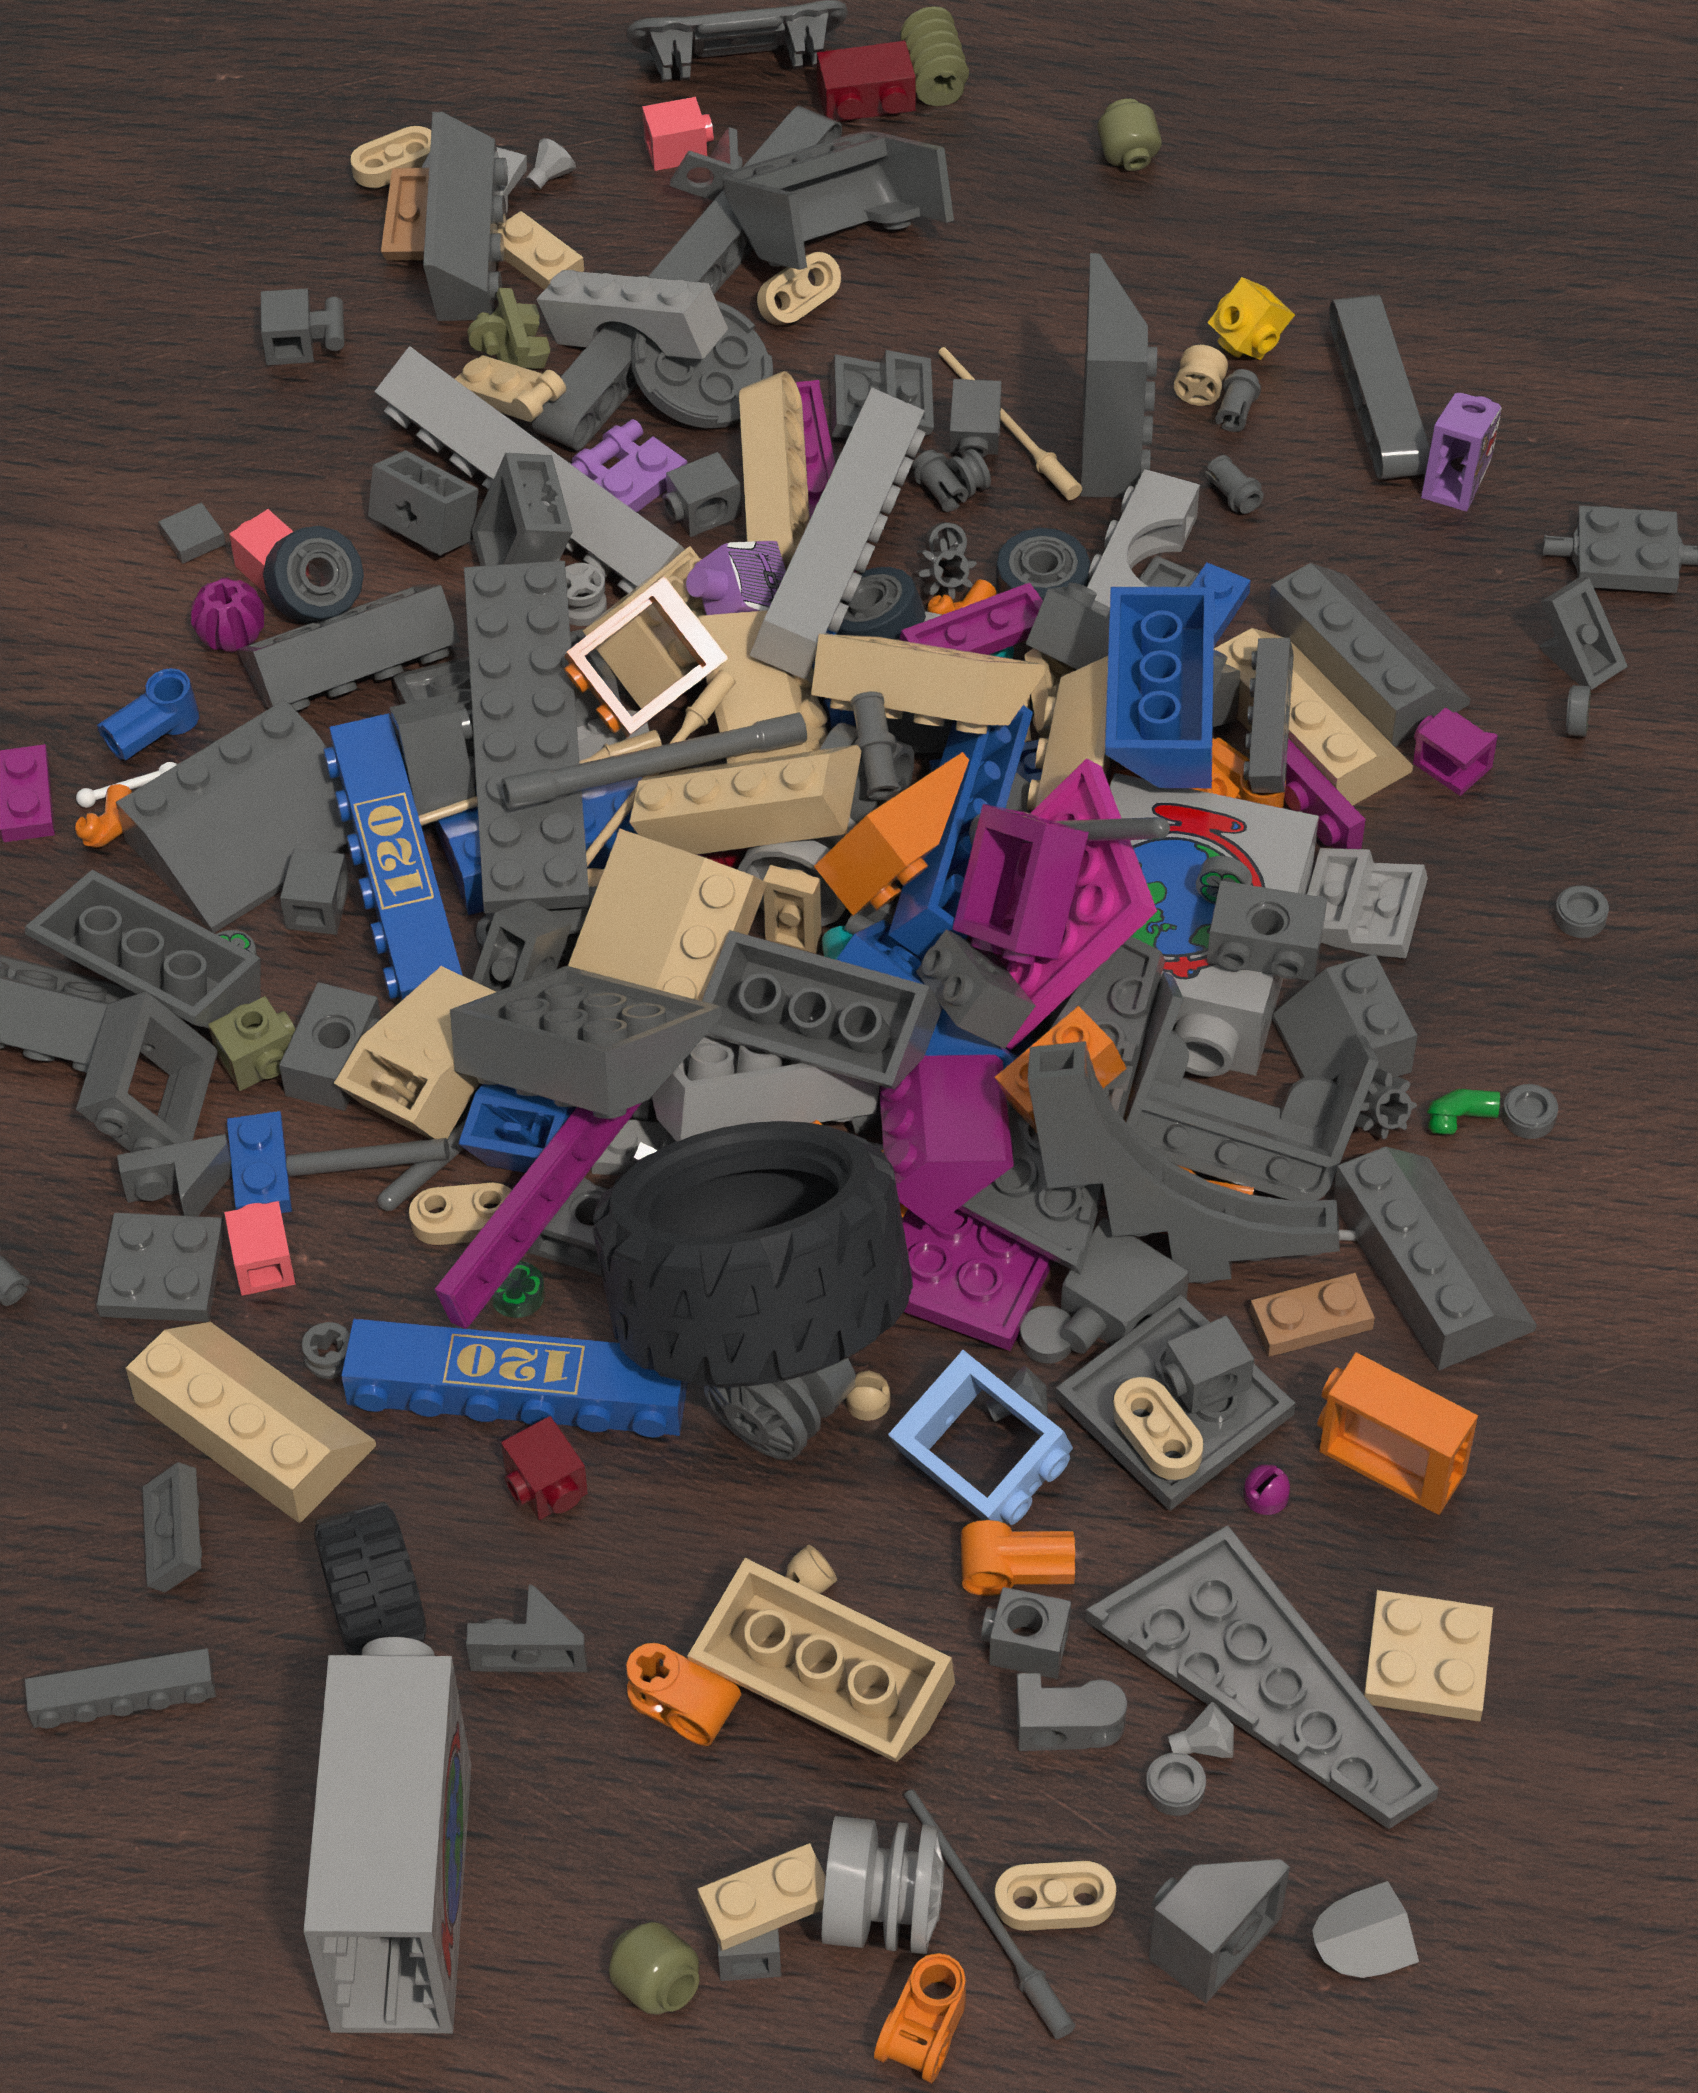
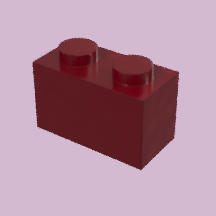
M905 40L817 52V87L826 117L839 122L916 111V77Z

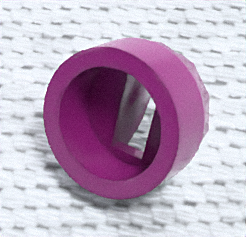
M1261 1464L1252 1469L1244 1484L1243 1496L1247 1506L1256 1513L1272 1515L1280 1512L1287 1505L1290 1494V1483L1287 1475L1273 1464ZM1266 1480L1271 1481L1261 1495L1256 1491Z

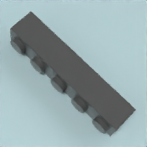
M1258 638L1257 651H1252V669L1256 670V677L1250 679L1251 698L1254 697V705L1248 706V724L1252 725V733L1246 734V751L1250 753V761L1244 762L1245 781H1250L1253 793L1285 792L1294 661L1290 638Z
M208 1648L25 1679L27 1711L33 1728L49 1729L57 1727L61 1723L72 1721L90 1722L97 1717L108 1715L126 1716L133 1713V1711L149 1708L162 1710L173 1704L185 1702L197 1704L204 1702L206 1699L216 1697L213 1665Z

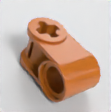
M648 1643L637 1647L630 1654L626 1664L627 1678L629 1680L627 1694L631 1706L639 1713L647 1715L674 1729L682 1737L698 1745L708 1746L712 1744L742 1695L739 1687L734 1682L688 1660V1658L662 1644ZM660 1659L663 1660V1666H660Z
M937 1953L927 1955L916 1963L896 2007L888 2015L881 2030L874 2052L875 2060L884 2063L886 2060L891 2059L922 2072V2079L931 2084L935 2081L943 2066L952 2036L966 2005L965 1974L957 1960L949 1955ZM936 1982L946 1983L954 1990L951 1995L939 2000L929 1998L923 1993L925 1987Z

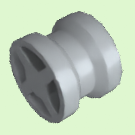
M575 563L565 567L569 624L588 626L607 611V600L604 594L605 577L601 570L594 565Z

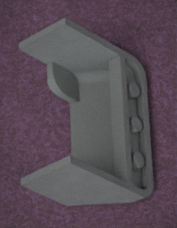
M881 132L850 134L727 172L722 176L726 199L758 258L768 261L770 266H787L797 270L807 268L803 241L869 220L883 223L884 228L890 230L908 227L911 225V219L919 216L945 223L954 221L945 148Z
M1163 972L1123 1120L1141 1140L1173 1164L1236 1184L1253 1187L1256 1190L1291 1201H1315L1321 1199L1332 1185L1337 1172V1166L1341 1162L1379 1063L1367 1038L1355 1033L1337 1082L1317 1076L1302 1078L1290 1087L1282 1108L1183 1078L1189 1061V1051L1184 1039L1178 1033L1172 1031L1184 998L1174 976Z

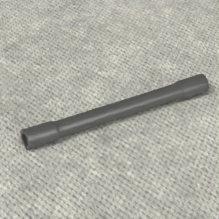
M797 712L757 721L747 727L554 770L542 769L502 778V794L508 809L552 800L559 795L749 752H766L805 743L807 741V728L802 714Z

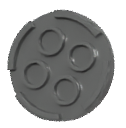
M719 301L716 302L728 330L704 359L666 356L659 346L640 330L637 331L632 344V370L644 395L655 407L669 417L695 427L721 428L741 422L739 403L741 388L773 376L772 356L768 355L764 343L754 331L755 325L741 312Z

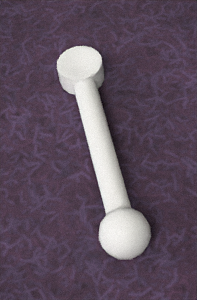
M167 762L160 766L159 771L116 784L135 789L145 785L177 764ZM110 786L96 790L83 788L77 793L76 801L81 807L90 808L95 804L96 800L106 797V791Z

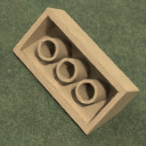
M768 610L697 617L728 658L722 665L706 676L707 683L711 682L719 670L727 672L736 681L714 710L719 731L724 732L747 727L757 721L800 712L807 728V741L766 752L754 751L727 757V763L820 750L828 736L825 725L828 721L827 714L819 703L818 696L811 695L814 675L812 667L805 680L750 656Z
M1254 628L1214 648L1228 657L1226 664L1240 670L1237 719L1250 733H1252V725L1248 724V706L1254 705V697L1251 698L1250 679L1256 677V670L1252 669V651H1257L1258 638H1284ZM1291 642L1294 661L1288 736L1290 741L1352 806L1411 773L1413 765Z
M819 634L811 695L831 698L830 708L854 711L851 705V699L854 696L869 691L880 692L884 696L886 718L902 719L903 711L914 713V723L944 726L945 719L957 721L956 730L987 734L988 725H1009L1044 676L1045 664L883 637Z
M1108 656L1061 677L1057 697L1048 696L1044 715V727L1051 728L1049 739L1040 738L1038 742L1035 767L1043 770L1041 780H1031L1027 810L1033 811L1086 758L1102 766L1108 782L1112 758L1105 755Z
M858 745L671 771L638 781L630 824L640 836L695 855L847 834L862 751Z
M212 1322L164 1330L126 1367L136 1404L298 1523H301L376 1447V1442L373 1438Z
M744 1558L687 1655L688 1660L894 1762L902 1758L928 1733L955 1685L952 1657L747 1558Z

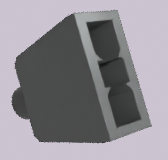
M1103 1218L1091 1235L1081 1275L1070 1270L1064 1280L1061 1309L1067 1312L1071 1319L1060 1330V1337L1071 1344L1070 1349L1081 1354L1086 1353L1098 1338L1112 1346L1181 1294L1187 1300L1189 1271L1133 1235L1112 1237L1110 1221Z

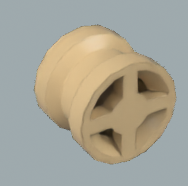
M1195 345L1186 349L1182 354L1180 370L1176 374L1174 381L1176 394L1183 401L1192 405L1205 406L1216 402L1222 390L1221 381L1226 376L1228 369L1226 357L1219 350L1211 346Z

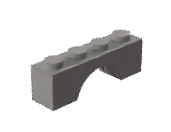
M562 270L552 278L548 287L536 299L556 343L560 345L587 347L608 322L616 321L633 326L646 334L659 346L666 356L704 359L728 330L709 283Z
M1144 469L1136 487L1129 486L1127 488L1121 506L1122 516L1119 521H1111L1105 537L1104 546L1106 549L1103 555L1096 554L1089 569V584L1087 588L1097 593L1096 601L1110 607L1111 587H1148L1134 575L1132 568L1149 556L1164 552L1182 551L1197 519L1199 484Z

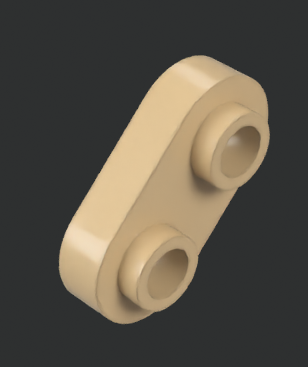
M410 126L357 147L351 155L353 178L362 186L379 188L390 184L392 168H421L430 153L431 130L422 126Z
M823 252L806 255L807 268L797 270L786 267L761 286L757 297L758 308L764 319L774 325L789 324L799 320L833 296L841 283L840 268L834 258ZM809 271L815 276V285H812L808 280ZM775 295H778L781 299V309H778L775 304Z
M499 1183L435 1187L424 1190L412 1200L409 1207L412 1231L419 1240L431 1245L472 1242L512 1190ZM485 1204H499L491 1209L483 1207ZM444 1208V1210L439 1213L429 1212L433 1209Z
M1147 1377L1132 1378L1121 1384L1114 1396L1113 1417L1117 1426L1148 1467L1158 1476L1169 1480L1184 1479L1195 1473L1202 1461L1203 1438L1168 1390L1160 1382ZM1143 1409L1148 1411L1150 1415L1138 1417L1132 1412ZM1177 1451L1182 1454V1457L1169 1458L1165 1456V1453Z
M1091 1861L1016 1865L1007 1869L999 1877L995 1887V1909L998 1916L1006 1925L1023 1931L1082 1928L1099 1925L1113 1912L1116 1899V1883L1113 1876L1105 1867ZM1081 1893H1088L1096 1901L1090 1905H1082L1075 1900V1897ZM1026 1896L1033 1899L1035 1905L1031 1908L1023 1909L1018 1907L1014 1901L1019 1897Z

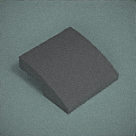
M885 350L880 363L834 355L830 365L831 437L848 439L871 388L925 410L917 429L926 432L925 436L932 434L934 415L931 358Z

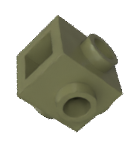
M266 996L250 1004L240 1005L229 1014L208 1024L213 1045L218 1050L217 1056L239 1091L264 1079H271L281 1074L279 1065L294 1035L295 1027L284 1010L279 1013L275 1012Z

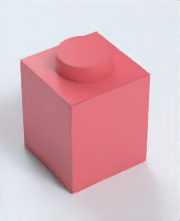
M696 97L642 106L644 140L654 171L678 167L688 151L707 156V142L714 140L713 128L709 114H701Z
M269 509L253 519L245 521L236 530L229 533L235 567L266 595L263 578L266 557L277 541L293 532ZM308 564L306 566V576L310 574Z
M279 1201L267 1204L252 1203L238 1210L224 1212L241 1296L296 1285Z

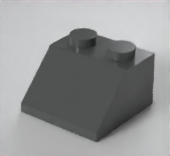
M1375 954L1324 969L1314 978V981H1310L1273 1013L1272 1021L1301 1079L1317 1076L1337 1082L1355 1033L1367 1038L1379 1060L1377 1068L1390 1072L1392 1078L1412 1072L1418 1035Z
M1281 1859L1193 1865L1179 1881L1174 1877L1170 1878L1159 1889L1151 1904V1907L1154 1908V1917L1148 1930L1152 1934L1149 1960L1207 2004L1281 1919L1290 1866Z

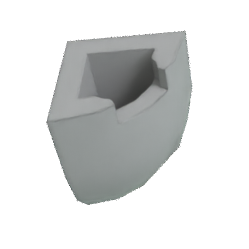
M1388 1881L1352 1893L1334 1902L1319 1915L1312 1930L1315 1946L1323 1961L1341 1974L1365 1978L1387 1974L1419 1962L1407 1912Z

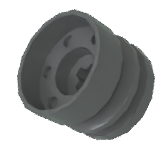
M847 1358L815 1373L786 1381L738 1387L704 1385V1393L712 1410L724 1425L742 1441L757 1451L778 1460H792L807 1445V1440L821 1428V1418H827L855 1387L856 1374Z

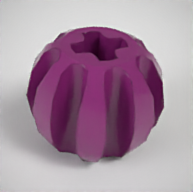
M229 577L220 578L216 582L206 583L197 593V597L191 605V624L201 642L214 650L223 649L227 653L235 652L238 648L254 643L258 638L259 632L264 627V604L256 590L242 580L235 581Z

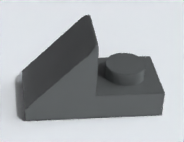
M1577 578L1541 601L1555 636L1539 647L1548 658L1580 686H1591L1592 690L1628 667L1590 578Z
M225 1134L117 1155L119 1171L128 1203L139 1200L154 1201L163 1198L165 1195L179 1193L184 1216L198 1217L232 1176L231 1158Z
M529 1584L526 1624H515L507 1619H490L484 1623L467 1624L466 1647L471 1671L587 1672L588 1661L584 1634L532 1584Z

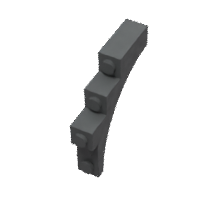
M1086 1041L1030 1047L1028 1084L1047 1188H1081L1090 1184L1103 1183L1112 1237L1124 1235L1145 1236L1151 1233L1168 1231L1172 1261L1189 1271L1188 1283L1196 1282L1201 1284L1210 1283L1215 1280L1231 1279L1232 1261H1261L1272 1257L1294 1255L1316 1256L1322 1253L1340 1251L1339 1215L1336 1200L1290 1201L1249 1195L1208 1182L1173 1164L1141 1140L1116 1112L1096 1077Z

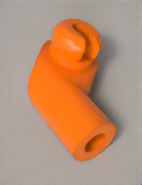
M979 579L973 584L963 601L953 603L950 596L943 595L941 597L937 595L929 601L927 611L944 615L995 596L996 589L988 581Z
M121 784L111 785L106 791L105 813L99 817L96 814L88 813L86 819L84 817L78 819L75 832L82 839L84 845L101 848L123 833L116 802L132 793L129 787Z

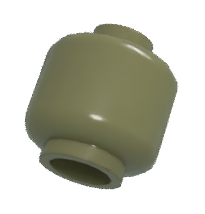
M1121 99L1110 104L1097 123L1098 135L1105 158L1113 166L1125 167L1129 171L1140 170L1149 165L1151 159L1157 155L1162 146L1153 110L1148 105L1139 103L1135 99Z
M657 1922L641 1924L634 1929L625 1931L615 1941L609 1964L610 1981L620 1993L643 2012L659 2015L679 2010L692 1999L698 1989L700 1981L698 1955L688 1943L666 1925Z

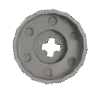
M834 1817L824 1890L822 1944L863 1948L868 1937L871 1922L875 1921L883 1922L886 1950L897 1951L901 1924L912 1925L911 1953L927 1954L930 1938L940 1919L945 1861L942 1860L938 1841V1826H922L919 1852L908 1851V1823L898 1822L890 1849L878 1847V1831L875 1820Z

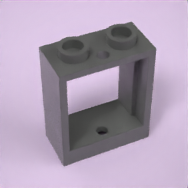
M505 453L471 529L480 566L560 560L573 531L552 455ZM542 501H546V502H548L550 505L547 506V505L543 504Z
M147 991L107 1005L76 1110L93 1122L98 1130L111 1136L130 1152L192 1141L218 1050ZM140 1052L169 1074L158 1116L128 1094Z

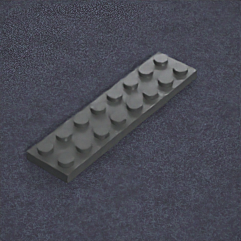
M565 561L464 567L484 914L495 913L528 900L535 902L545 909L590 906L582 790L559 795L552 800L508 809L501 788L502 778L542 769L554 770L580 764L574 684L564 671V668L569 665L564 656L571 649Z

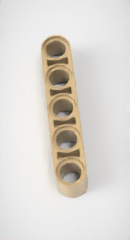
M783 371L741 388L739 403L747 542L777 541L787 571L810 521L802 400L794 379L788 372Z

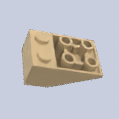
M691 546L687 547L583 630L584 634L588 636L664 576L696 618L706 615L702 598L691 596L686 587L689 572L702 559L697 556ZM653 605L596 648L641 709L699 665Z
M440 966L361 1036L334 1084L363 1106L429 1139H448L479 1085L477 1077L456 1072L454 1069L450 1009L490 995L496 991Z

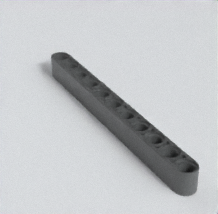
M797 106L743 167L840 138L842 136V125L836 120ZM724 189L651 272L648 278L709 283L713 295L720 289L754 249L726 199ZM608 322L560 377L565 383L566 392L556 401L548 400L542 406L543 412L533 420L532 427L534 432L576 451L585 447L638 385L631 364L632 344L638 329L621 322Z

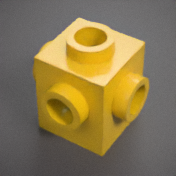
M1241 277L1231 292L1220 300L1216 312L1207 323L1221 335L1217 342L1226 351L1238 358L1244 353L1261 360L1267 352L1276 346L1280 339V334L1295 314L1268 288Z

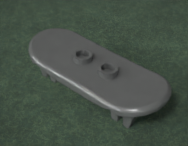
M823 0L795 6L698 16L646 18L631 23L626 30V37L628 42L635 48L651 53L662 82H672L671 68L673 67V57L675 58L676 67L679 69L680 81L690 80L691 57L693 54L700 58L774 51L781 45H786L793 69L803 68L802 55L805 54V44L807 54L810 55L811 67H817V52H823L825 34L843 24L848 16L846 4L841 1Z

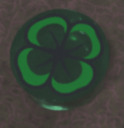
M519 1261L491 1297L493 1307L502 1315L511 1318H521L533 1314L540 1308L545 1298L544 1279L541 1272L534 1265Z

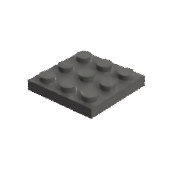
M1181 1294L1057 1386L1055 1397L1169 1511L1292 1417L1296 1405L1255 1364L1253 1366L1250 1389L1196 1413H1190L1181 1397L1174 1398L1203 1438L1202 1461L1197 1471L1184 1479L1169 1480L1155 1474L1117 1426L1113 1417L1114 1396L1121 1384L1136 1377L1154 1379L1166 1388L1161 1375V1368L1165 1366L1167 1341L1210 1323ZM1143 1409L1132 1412L1138 1417L1150 1415L1148 1411ZM1168 1451L1165 1453V1456L1181 1458L1182 1454L1177 1451Z

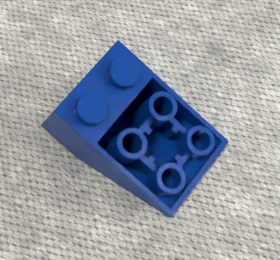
M482 1084L474 1095L458 1144L488 1166L526 1173L577 1106L561 1107L557 1106L553 1099L539 1095H519L516 1093L515 1088L501 1084Z

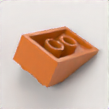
M963 752L867 814L814 865L815 869L853 916L870 904L878 911L901 893V890L896 885L899 881L905 886L928 867L923 858L941 840L969 759Z

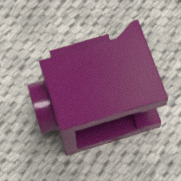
M1445 707L1435 717L1433 715L1427 716L1416 729L1414 734L1416 746L1413 764L1461 796L1493 767L1498 735L1483 732V730L1457 712L1453 713Z

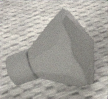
M543 138L539 142L535 168L526 177V181L534 189L540 190L548 180L573 171L576 168L575 162L563 146L555 141Z
M1211 1702L1187 1730L1168 1736L1173 1753L1188 1755L1194 1752L1221 1758H1233L1234 1726L1214 1702Z

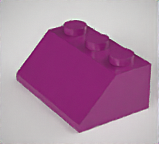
M996 1055L924 1056L919 1064L894 1090L883 1086L879 1088L884 1155L894 1169L899 1202L932 1227L1014 1166L1007 1098L995 1079V1076L1003 1070V1061Z

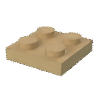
M1377 1590L1364 1696L1374 1706L1480 1722L1484 1704L1493 1607Z

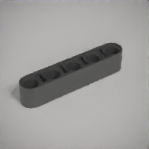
M1374 294L1331 300L1329 305V321L1332 337L1377 478L1379 480L1426 474L1430 453L1427 437L1380 295Z

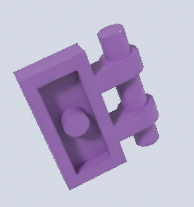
M631 419L622 427L615 425L603 434V441L591 450L584 448L572 457L571 465L632 510L638 512L667 490L666 472L686 465L687 460L654 436L641 446H638L634 441L643 435V429L636 420ZM614 456L621 460L609 470L603 466L604 463Z

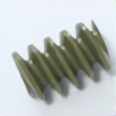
M942 7L922 8L912 13L905 20L900 31V40L906 41L916 77V93L919 99L928 105H949L958 101L964 93V84L969 77V68L965 62V55L962 51V45L958 38V32L954 26V19L951 13Z

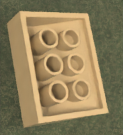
M619 829L568 966L702 1001L729 930L748 935L767 883L753 875L710 859Z

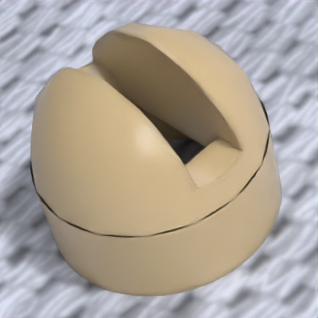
M861 1371L856 1374L855 1387L846 1397L848 1411L854 1417L865 1421L876 1420L888 1411L890 1407V1387L880 1373Z
M807 1545L797 1553L787 1566L786 1578L794 1582L800 1580L799 1584L819 1594L837 1581V1577L830 1564L811 1545Z

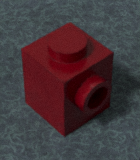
M551 1416L501 1442L504 1467L508 1474L504 1477L507 1488L515 1502L519 1506L527 1503L539 1521L552 1513H563L570 1510L583 1496L588 1494L585 1465Z

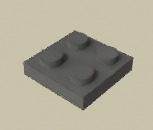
M114 1213L97 1300L99 1316L209 1322L225 1233L223 1218Z

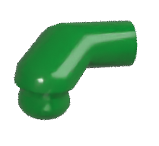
M1455 1089L1429 1104L1426 1112L1430 1114L1429 1130L1431 1133L1454 1134L1457 1130V1116L1498 1118L1500 1092Z

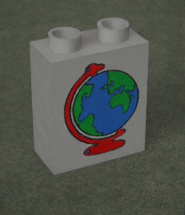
M1114 773L1110 790L1121 818L1162 817L1170 825V831L1163 839L1130 840L1157 912L1132 937L1162 952L1165 958L1162 973L1165 972L1174 976L1184 998L1172 1031L1178 1033L1187 1045L1189 1061L1186 1071L1208 1077L1219 1076L1229 1070L1256 1076L1283 978L1274 974L1244 969L1230 970L1220 965L1207 963L1209 935L1215 905L1206 901L1198 893L1196 879L1200 867L1206 859L1214 856H1228L1239 860L1250 870L1252 886L1307 894L1312 875L1319 816L1189 788H1158L1145 779ZM1073 993L1050 1013V1028Z
M384 1637L370 1641L363 1647L361 1655H328L304 1935L331 2033H453L471 1760L452 1656H435L431 1647L425 1643L405 1637Z

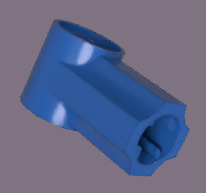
M170 668L154 673L145 685L146 693L97 725L101 737L108 745L110 751L120 761L122 759L127 760L164 734H183L190 731L197 724L199 709L190 679L184 672Z

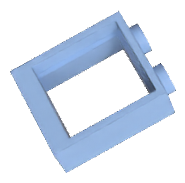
M964 1350L959 1353L888 1434L899 1452L981 1520L999 1521L1005 1524L1009 1523L1010 1525L1017 1523L1027 1513L1032 1504L1031 1496L1045 1480L1051 1482L1063 1472L1070 1460L1069 1453L1073 1449L1061 1428ZM982 1389L1041 1436L988 1498L930 1451V1448Z

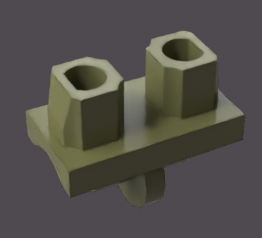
M498 288L496 295L499 306L491 315L486 312L478 314L476 320L468 328L467 336L471 347L477 351L487 352L489 355L496 354L498 360L519 367L544 369L550 354V346L547 337H535L540 318L536 304L516 303L511 288Z

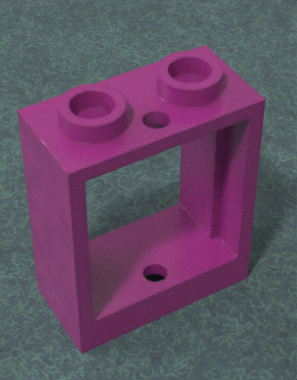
M983 804L952 930L972 936V947L995 953L1003 952L1002 957L1011 961L1034 965L1036 956L1058 960L1089 832L1030 813ZM1023 840L1032 842L1033 845L1012 931L1003 929L1002 925Z

